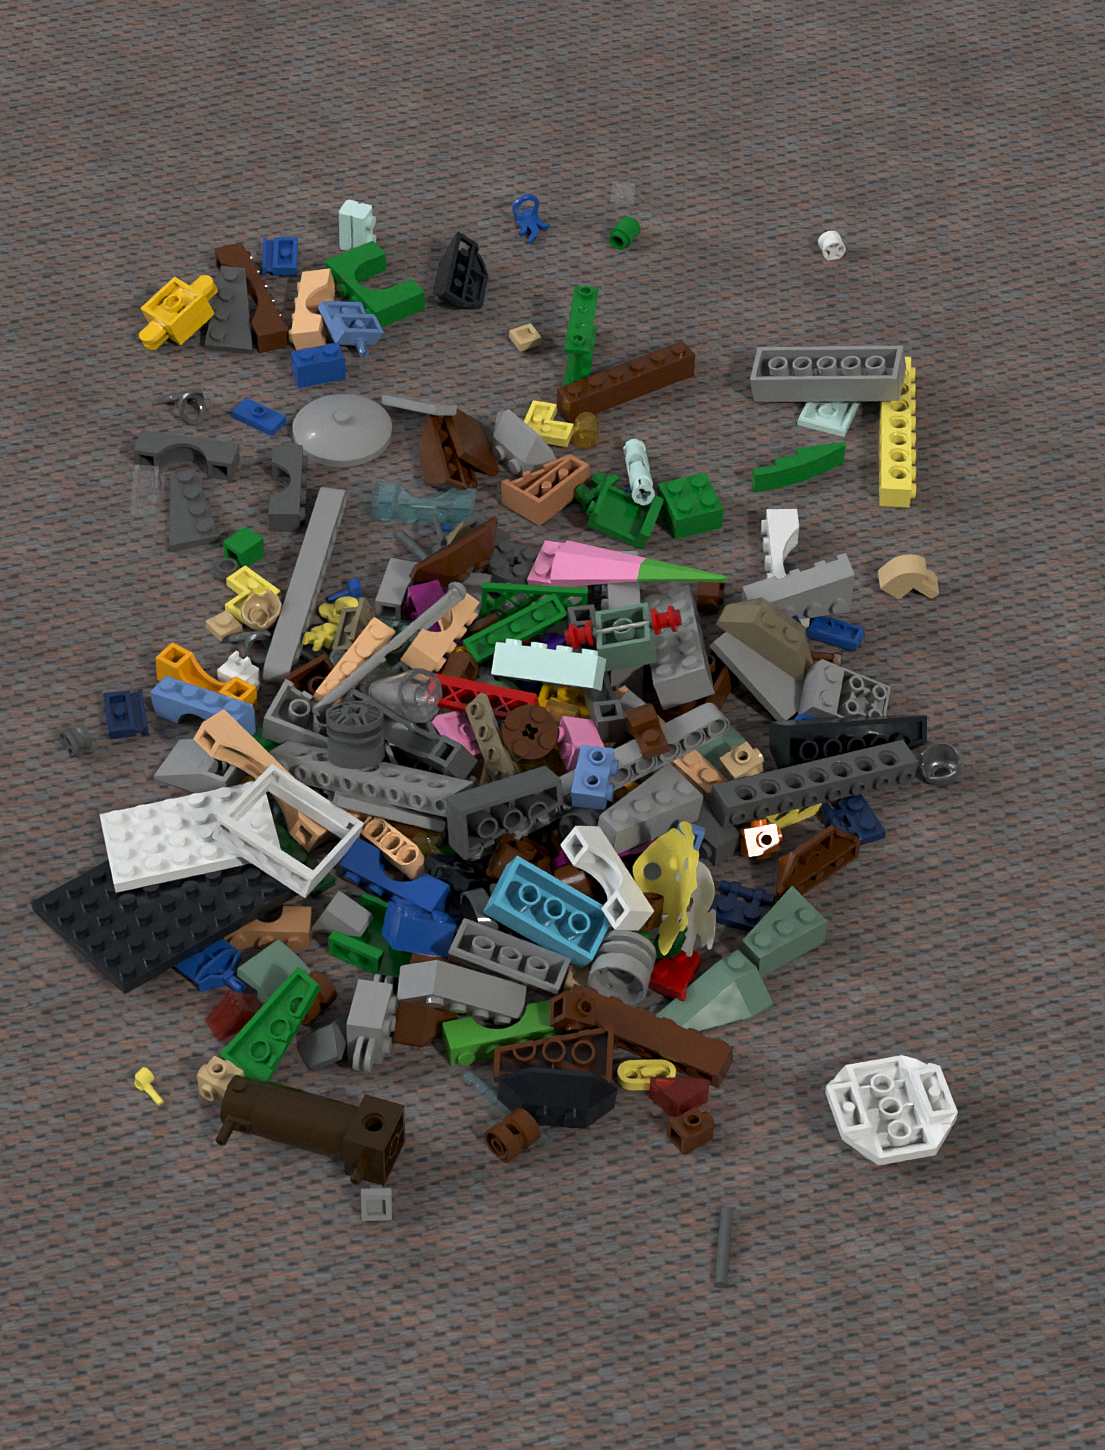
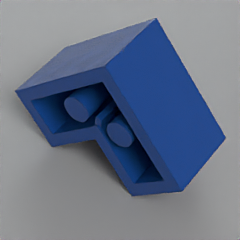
M398 899V902H388L381 934L393 950L448 958L456 925L446 913L432 911V914H424L413 901Z

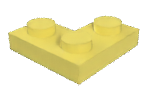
M533 400L524 422L539 434L546 444L568 447L574 433V424L553 421L557 413V404Z
M247 566L242 567L226 578L227 586L239 595L225 604V611L228 610L242 624H245L241 616L242 605L253 593L264 594L267 590H270L281 599V591Z

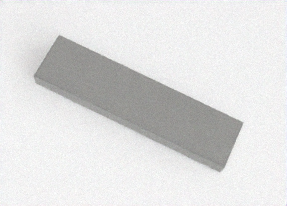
M382 395V403L387 406L432 415H455L457 411V405L406 395Z
M335 791L333 802L337 807L439 832L444 831L446 822L442 817Z

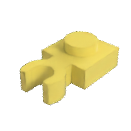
M324 623L311 629V632L304 634L302 644H313L312 650L320 651L322 646L332 649L338 627L331 623Z

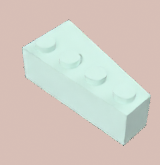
M506 639V643L496 642L491 674L514 681L522 680L531 683L540 681V683L555 686L564 684L572 688L601 691L606 659L598 656V651L582 649L581 654L572 652L573 648L557 645L556 650L547 649V644L531 642L530 647L522 646V641Z

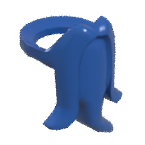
M524 194L515 200L512 211L517 224L521 228L519 235L525 236L527 231L531 233L528 238V243L530 244L536 240L539 229L545 231L550 227V224L542 223L537 215L539 209L538 198L533 194ZM530 200L534 202L533 209H525L522 213L518 211L523 202Z

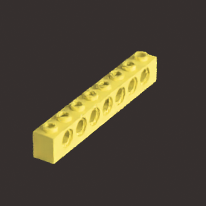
M905 357L906 372L900 401H880L879 506L910 507V499L916 496V483H912L916 478V466H912L916 460V449H911V447L915 448L916 433L911 432L915 431L916 416H911V414H915L916 400L911 398H915L916 384L911 383L915 382V367H911V357Z

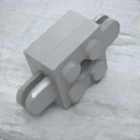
M375 974L373 981L358 979L346 1023L348 1060H353V1070L360 1071L362 1062H364V1071L371 1073L373 1063L382 1065L384 1055H390L392 1037L389 1036L390 1032L395 1031L397 1015L394 1014L396 1013L398 1002L397 997L393 996V976H386L384 983H382V975Z

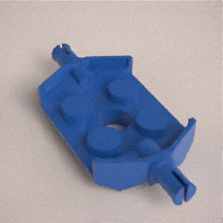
M224 939L217 941L202 952H198L174 966L198 985L199 992L224 985L231 987L238 994H242V991L244 992L247 989V984L236 977V971L241 961V952Z

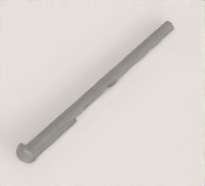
M460 582L450 583L448 586L449 592L313 706V713L316 716H320L378 665L386 662L384 656L401 647L418 631L429 629L465 598V586Z

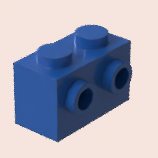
M338 342L291 352L292 374L298 388L346 379L345 356Z

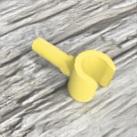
M143 1067L135 1074L134 1085L141 1091L145 1090L159 1106L164 1101L150 1084L154 1080V1075L149 1069Z

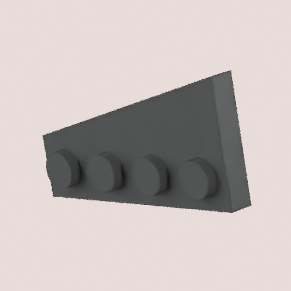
M221 266L217 283L218 293L215 294L212 307L215 314L209 321L205 349L253 354L245 268Z

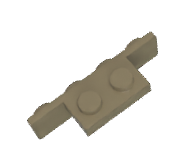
M480 693L465 707L491 780L495 782L517 775L520 772L516 761L510 758L508 750L502 741L501 728L498 726L487 694Z

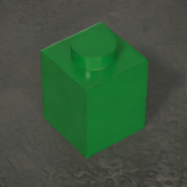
M245 526L223 541L224 558L234 559L240 566V569L244 566H251L264 557L263 538Z

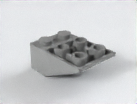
M821 659L806 669L798 715L804 714L815 719L886 716L891 687Z
M183 739L177 742L155 773L154 779L193 793H202L222 787L239 785L248 773L227 762L212 758L195 740Z

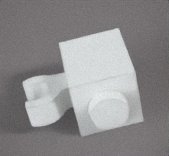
M238 651L229 656L228 661L217 670L218 681L229 682L233 677L237 676L257 687V691L260 688L259 668L251 664L249 657H246L244 660L241 659Z

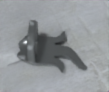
M192 388L187 391L167 395L157 401L158 404L179 401L180 417L189 425L200 424L205 419L206 406L201 389L197 388L194 390ZM195 400L199 407V415L195 420H190L185 415L184 406L187 401Z
M259 630L225 637L223 642L245 641V658L249 657L252 665L262 669L264 668L265 660L262 663L254 662L250 656V649L253 641L261 640L268 654L272 638L269 631L264 630L262 632Z

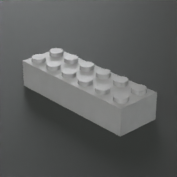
M903 346L758 347L750 377L754 402L900 401L906 372Z
M617 551L638 556V551ZM639 582L600 584V596H605V598L601 599V610L640 604ZM644 665L609 671L608 677L613 691L625 685L642 699Z
M689 585L674 587L667 592L649 595L645 599L640 600V603L648 602L650 610L656 608L659 613L667 612L668 606L673 605L674 610L679 609L682 625L678 626L677 632H672L670 628H664L661 630L660 635H655L657 663H651L650 667L653 684L663 710L715 694L699 613Z

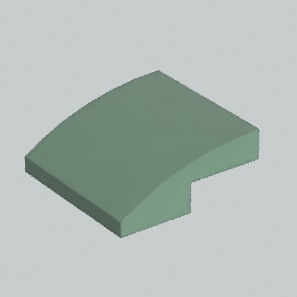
M278 939L238 968L237 976L258 991L257 999L265 1004L297 967L307 975L311 970L290 948Z

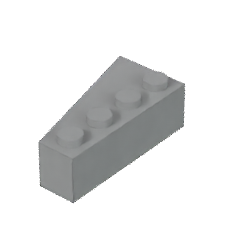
M844 553L837 556L838 560L825 563V560L814 563V568L800 572L798 568L789 571V574L780 579L773 576L743 586L741 601L763 597L790 617L797 615L799 619L850 612L855 574L847 554Z
M285 679L264 716L262 737L279 744L293 741L328 749L327 738L329 735L327 734L326 712L329 708L320 716H316L312 711V707L317 704L313 700V696L306 691L300 692L293 687L292 682Z
M668 763L600 814L597 827L601 828L616 853L619 854L662 836L671 829H675L678 820L689 823L697 821L704 796Z
M433 960L400 967L397 1000L471 1015L475 1019H490L496 1025L509 1026L512 1021H519L523 1017L527 986L443 961Z

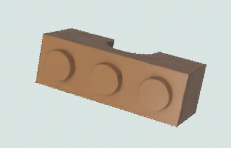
M283 906L282 915L278 920L265 923L256 919L224 937V940L238 950L244 948H260L264 950L278 939L292 951L310 950L312 908L305 906Z

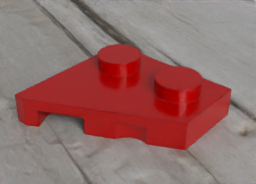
M680 950L679 954L675 957H664L654 965L648 988L683 1002L686 1000V988L693 983L695 979L694 974L701 965L700 954L693 951L692 955L688 957L685 951Z

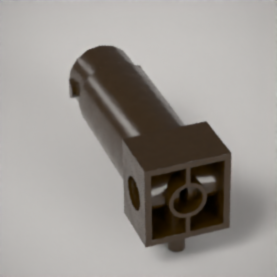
M235 1075L229 1082L222 1100L220 1118L223 1125L215 1139L217 1144L223 1146L227 1144L233 1130L249 1135L251 1133L259 1137L344 1161L345 1175L351 1176L350 1181L354 1185H360L362 1180L385 1186L406 1141L404 1105L366 1094L358 1107L268 1080L264 1083Z

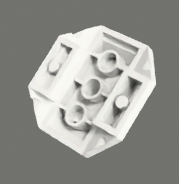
M900 1055L845 1065L836 1077L826 1085L825 1093L842 1140L856 1149L864 1158L873 1161L877 1165L936 1155L957 1119L958 1111L941 1067L932 1063L925 1064L907 1056Z

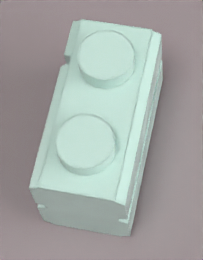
M353 200L345 201L339 210V242L341 250L349 251L371 241L376 243V235L373 234L376 217L372 216V205L358 204L357 201Z

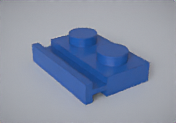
M263 237L262 275H266V272H273V275H297L298 237H274V240H267V237Z

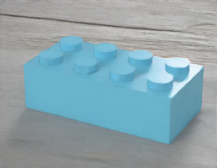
M516 856L506 865L483 911L486 915L545 949L572 958L570 963L580 969L593 960L610 925L609 920L601 909L604 905L519 856Z

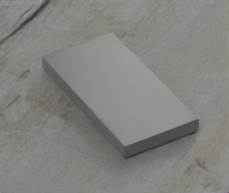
M725 632L709 646L777 721H787L799 711L804 684H801L728 632Z

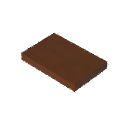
M457 409L455 415H443L458 458L490 476H496L500 471L482 423Z

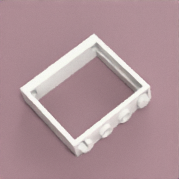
M271 764L220 816L212 838L306 898L348 852L355 840L359 838L364 823ZM267 791L342 839L314 870H311L238 822Z

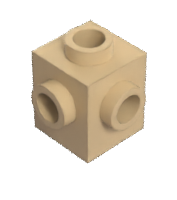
M747 741L740 746L735 745L731 747L724 756L719 758L720 771L729 781L763 773L762 763L764 758L757 748L752 749Z
M214 1056L197 1073L199 1094L207 1101H214L222 1105L225 1091L232 1077L235 1075L244 1077V1071L237 1068L232 1062L224 1061Z

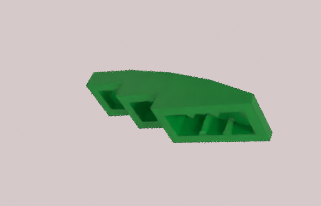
M845 442L796 448V456L775 458L774 466L754 468L752 473V489L754 493L799 483L844 463L846 444Z

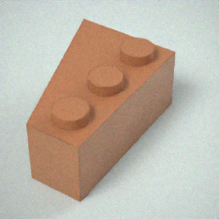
M569 454L544 464L543 469L533 473L526 471L522 473L521 478L511 482L509 479L501 481L502 505L541 526L575 499L574 493L578 486L583 483L590 488V465Z

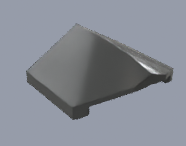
M349 1012L323 1022L303 1036L298 1042V1051L311 1070L319 1069L342 1059L347 1042L346 1023Z

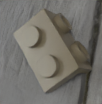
M366 597L359 599L357 607L342 609L332 647V652L336 657L344 656L369 622L376 616L374 608Z

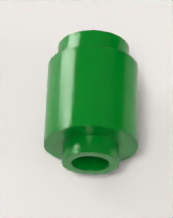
M629 216L622 217L610 232V244L618 250L628 248L641 231L638 221Z

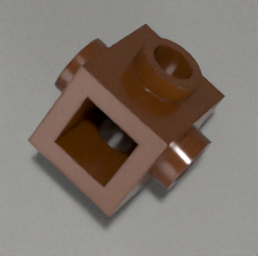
M566 990L551 998V1027L566 1030L567 1034H571L595 1026L597 1019L596 998L586 996L584 992L576 990Z

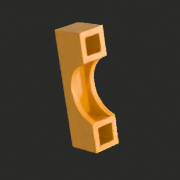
M172 642L155 657L157 680L161 681L165 676L252 704L254 712L258 710L257 687L237 676L233 677L229 682H220L212 678L200 667L194 654Z

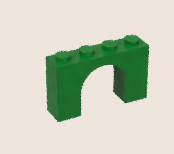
M374 241L325 260V269L331 270L339 296L345 297L349 302H361L366 314H375L381 328L425 309V292L412 279L383 290H373L359 284L367 278L386 271V253Z

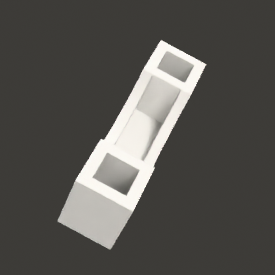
M575 826L561 843L564 852L573 866L591 874L604 888L607 894V902L601 909L614 930H639L653 914V908L601 828L597 826Z

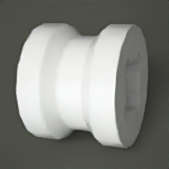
M827 231L818 239L819 247L825 259H840L844 255L846 248L838 232Z

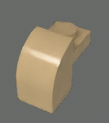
M901 555L893 558L878 570L880 589L897 599H901L913 588L929 598H934L939 594L937 576L933 571L927 570L925 558L921 556Z

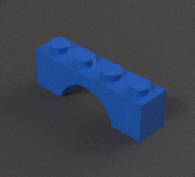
M359 838L355 840L339 863L344 873V879L352 885L357 886L361 884L373 896L380 898L382 895L392 902H398V899L413 901L424 914H432V911L444 913L454 899L449 884L435 879V877L433 878L427 873L408 882H399L388 878L384 873L386 860L381 850Z

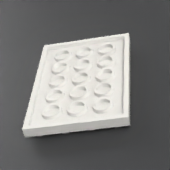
M255 781L100 814L115 892L251 864L212 838L220 816ZM265 793L238 822L281 849L268 798Z

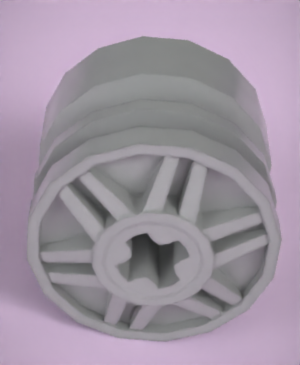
M614 930L605 933L594 956L587 981L588 985L597 990L599 994L607 997H617L629 1006L638 1004L645 998L650 976L657 956L655 947L647 938L632 931Z

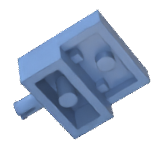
M322 301L318 306L334 342H338L339 345H354L360 357L368 356L369 350L366 345H375L384 333L375 314H366L361 302Z

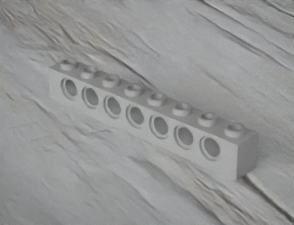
M287 741L270 751V755L296 780L304 785L342 792L447 817L445 797L473 789L472 781L382 761L374 766L363 769L341 768L333 765L328 760V749L293 741Z

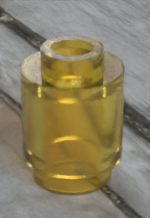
M590 412L580 413L574 421L573 441L579 447H593L598 442L599 422L594 414Z

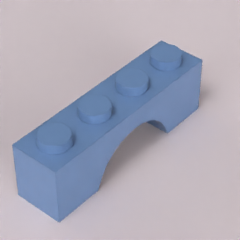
M165 676L150 692L155 714L163 719L178 723L186 714H194L207 720L224 709L251 736L258 730L252 704Z

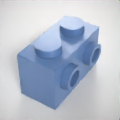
M581 744L571 789L572 806L606 810L607 800L612 801L614 795V784H611L612 776L617 777L619 770V760H615L613 748Z

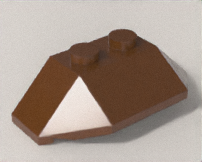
M428 414L418 447L426 484L444 491H469L476 489L478 482L474 467L458 458L445 419Z
M493 516L488 521L415 564L409 575L411 580L423 583L439 580L441 587L448 588L450 583H464L472 572L477 571L479 573L490 565L489 560L494 553L498 524L497 517Z
M830 825L811 839L803 841L798 848L789 854L781 856L777 862L775 904L791 886L803 896L859 857L861 839Z
M412 953L410 964L439 960L460 966L448 960V958L436 955ZM400 1001L393 1043L422 1048L429 1041L442 1034L443 1022L457 1020L459 1013Z

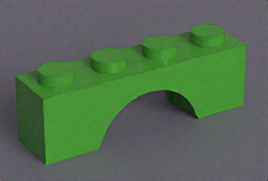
M551 1000L527 1004L521 1020L515 1025L504 1029L483 1027L471 1017L443 1022L442 1041L451 1066H466L474 1061L487 1058L494 1059L495 1047L564 1035V1030L550 1026Z

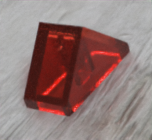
M229 990L205 1019V1023L218 1042L239 1033L259 1011L262 1004L255 996Z
M650 1077L649 1099L670 1117L676 1118L694 1107L699 1108L708 1101L709 1079Z

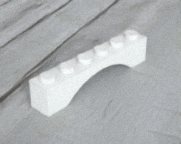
M767 509L766 520H761V535H766V537H763V553H768V555H765V571H770V573H767V578L776 576L780 579L786 576L783 566L784 560L789 552L798 544L799 521L797 509ZM810 618L799 619L801 624L805 626L807 633Z

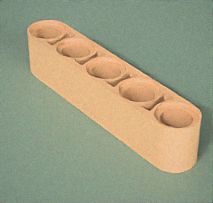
M341 808L364 823L359 838L379 848L384 858L409 879L415 880L425 873H429L430 869L423 865L426 858L419 848L384 819Z

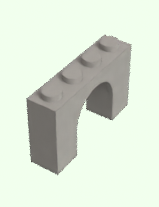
M390 558L375 600V614L377 618L397 622L402 621L406 608L408 587L423 584V582L411 580L409 577L414 565L418 562ZM472 572L469 574L470 577L462 583L466 588V592L480 602L474 610L478 615L469 627L481 619L482 582L491 583L492 575ZM441 587L442 589L445 588L447 592L449 591V587Z

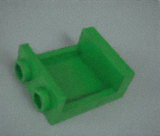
M608 475L604 483L599 481L593 495L597 496V499L590 502L586 514L590 516L586 526L642 550L651 535L664 499L655 495L652 502L647 505L635 503L632 494L610 485L613 477Z
M363 893L360 896V905L372 913L373 919L361 937L348 936L334 930L328 937L329 955L372 974H378L385 949H393L381 934L388 903L379 897Z

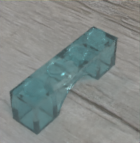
M376 481L372 497V519L434 525L432 516L435 514L440 525L453 526L465 517H475L477 489L459 490L450 488L442 496L423 499L407 493L399 482Z

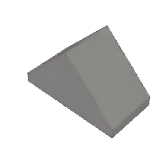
M338 891L313 925L312 931L331 934L335 930L348 936L361 937L373 919V915L341 891Z

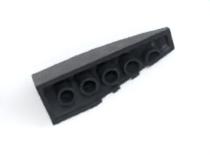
M926 715L838 717L769 722V749L778 769L903 740L909 749L927 743Z

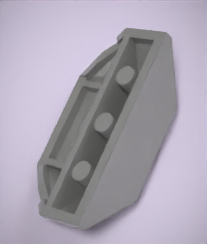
M507 409L497 412L492 453L496 460L502 461L508 466L512 474H517L521 478L522 473L526 471L531 473L543 469L544 464L557 460L553 451L542 437L511 410Z

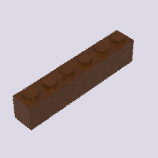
M683 341L561 387L557 389V411L568 423H575L694 376L695 354Z
M573 985L571 991H582L586 996L596 998L597 1019L595 1026L591 1027L590 1030L614 1024L613 1046L647 1060H667L675 1066L677 1072L713 1087H720L733 1062L732 1047L721 1039L713 1040L703 1036L700 1031L694 1028L686 1029L678 1026L669 1018H659L651 1015L649 1011L642 1007L634 1008L617 997H607L599 994L597 990L590 986Z

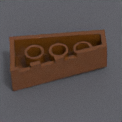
M614 1024L592 1030H582L577 1033L551 1036L536 1041L531 1040L495 1047L494 1082H499L500 1075L507 1073L510 1075L519 1070L537 1067L593 1072L612 1083Z

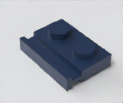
M138 689V692L130 693V690L103 693L109 739L137 736L136 733L143 732L145 735H149L142 689Z

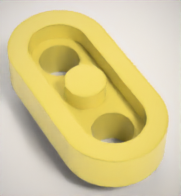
M662 1059L627 1060L621 1063L617 1070L618 1084L626 1090H666L672 1087L676 1080L675 1066L671 1062Z

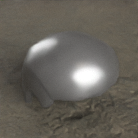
M937 743L929 746L921 754L920 768L923 778L932 785L943 786L953 783L960 775L962 768L959 751L953 745L947 743Z

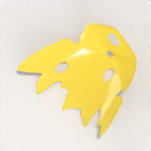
M686 821L679 824L684 835L677 829H671L657 838L638 857L633 865L634 880L642 893L651 892L664 896L663 915L669 914V916L659 926L660 936L658 940L659 949L664 956L669 952L678 932L684 931L688 925L686 909L691 895L697 888L696 868L699 851L693 848L695 836L692 833L691 824ZM686 858L688 859V868H687V869H685V859H686ZM648 863H656L660 866L661 875L658 879L649 880L644 876L643 870ZM677 871L681 875L679 881L675 880ZM681 912H683L682 919L678 923V917L680 916Z

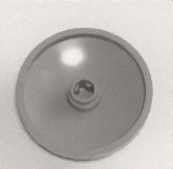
M336 394L318 398L305 405L297 413L293 421V440L295 445H303V455H308L310 460L327 466L350 467L367 463L381 455L387 449L392 439V422L386 410L378 403L357 395Z

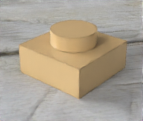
M531 323L509 330V338L520 352L542 345V337Z
M228 610L205 621L206 628L220 642L225 637L242 631V624Z

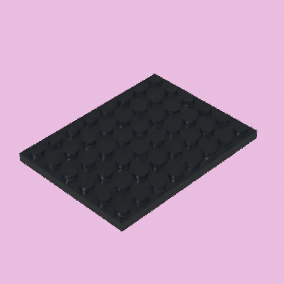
M107 860L31 902L33 911L119 990L127 994L299 894L252 863L116 893L110 863Z

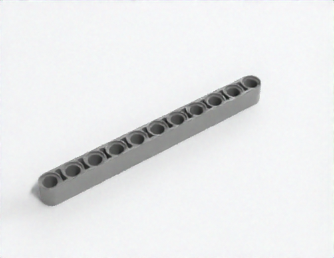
M321 487L265 660L264 681L283 683L282 678L296 670L303 648L304 634L308 632L345 509L343 508L346 507L347 490Z
M706 703L661 725L669 744L670 752L644 760L635 739L614 749L615 760H619L617 777L612 776L611 784H614V791L720 738L728 731L730 722L715 704ZM576 769L559 777L562 784L563 804L534 821L529 819L518 827L519 829L513 832L515 833L513 838L520 839L579 808L572 806L571 789ZM501 836L494 839L495 843L489 847L484 848L482 846L473 851V856L466 860L477 861L493 853Z

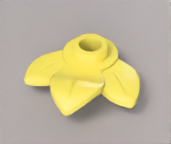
M350 596L340 597L335 601V604H321L319 606V614L327 618L329 623L338 627L342 609L357 607L358 601Z

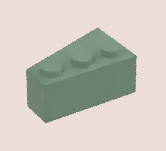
M791 886L742 940L741 953L757 967L760 976L763 977L824 943L827 920Z

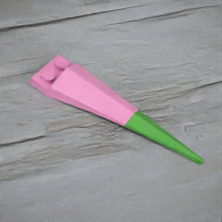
M547 540L544 541L527 578L528 585L561 587L652 581L728 582L727 577L720 574L573 541L560 543Z

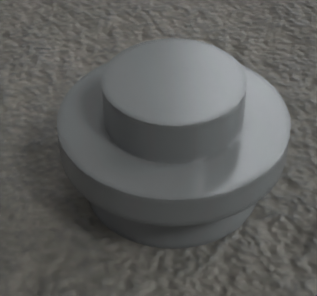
M223 558L218 561L214 569L215 576L221 581H226V578L238 571L240 566L232 558Z

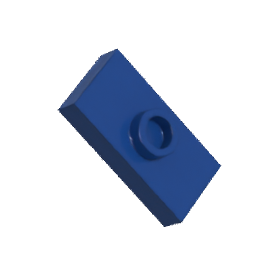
M248 398L243 400L232 411V418L270 436H273L287 423L285 415Z
M827 616L813 618L807 630V637L855 652L865 635V628Z

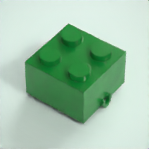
M706 473L658 484L657 496L664 499L660 509L661 522L664 526L667 525L674 540L722 528L724 507Z

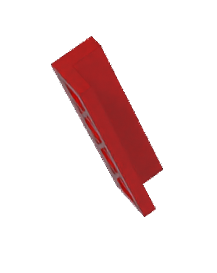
M434 673L424 699L427 705L467 713L465 707L480 693L487 694L491 708H495L492 709L495 718L505 721L512 710L519 706H540L537 694L438 673Z

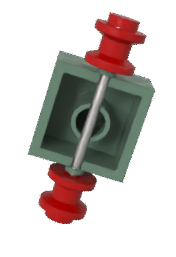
M648 602L596 611V627H593L591 620L586 621L585 627L579 628L574 623L569 624V629L565 630V639L567 646L572 645L573 650H578L580 644L587 642L590 647H595L597 639V651L600 657L606 659L604 672L657 663L655 635H660L661 630L664 628H670L672 632H677L678 626L682 625L679 609L674 610L673 605L668 606L667 612L659 613L656 608L650 610Z

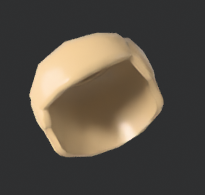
M267 590L264 594L253 593L243 603L241 608V616L244 623L257 631L271 629L277 624L282 610L280 598L270 590Z

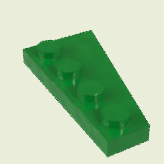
M297 967L220 1055L225 1060L232 1062L237 1068L243 1070L244 1077L264 1083L267 1080L270 1081L321 986Z

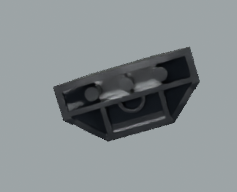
M457 231L439 262L432 294L452 306L480 309L483 306L488 273L484 261L478 252L480 250L478 244Z
M531 1067L516 1071L510 1075L507 1073L500 1075L497 1099L510 1111L516 1108L526 1110L539 1126L585 1129L615 1107L618 1085L608 1082L605 1078L593 1072Z

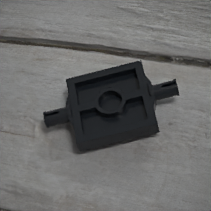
M458 853L427 855L423 864L432 870L431 875L433 878L448 880L453 884V888L461 893L480 887L484 890H489L491 884H497L499 881L486 874L488 863L482 864L464 860Z

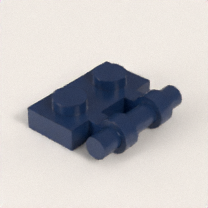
M862 794L837 801V811L832 809L828 803L822 804L819 808L823 814L822 820L827 826L832 825L861 839L860 846L885 838L886 831ZM845 821L848 828L843 826L841 822Z
M722 880L719 891L727 893L728 896L716 894L708 912L712 909L716 911V923L750 932L770 911V909L761 907V905L773 906L776 896L766 893L764 889L757 888L754 890L743 887L740 882L733 881L729 883ZM741 897L748 900H752V903L750 904L743 901L737 900V898Z

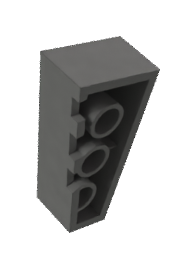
M542 766L445 797L449 846L466 860L473 856V851L482 846L484 848L489 847L495 843L494 839L508 832L511 834L517 831L518 827L529 819L534 821L563 804L561 779L548 767Z

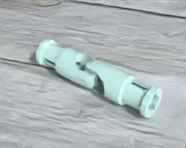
M630 439L626 442L623 450L626 456L625 461L632 498L635 503L647 505L652 502L655 493L646 447L643 441Z

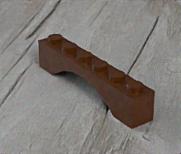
M242 242L215 248L216 267L219 273L221 266L245 268L247 293L257 307L256 314L251 321L252 339L259 354L286 348L287 338H289V327L287 324H283L281 311L275 308L273 295L268 294L265 280L260 279L259 268L257 265H253L251 252L246 251Z

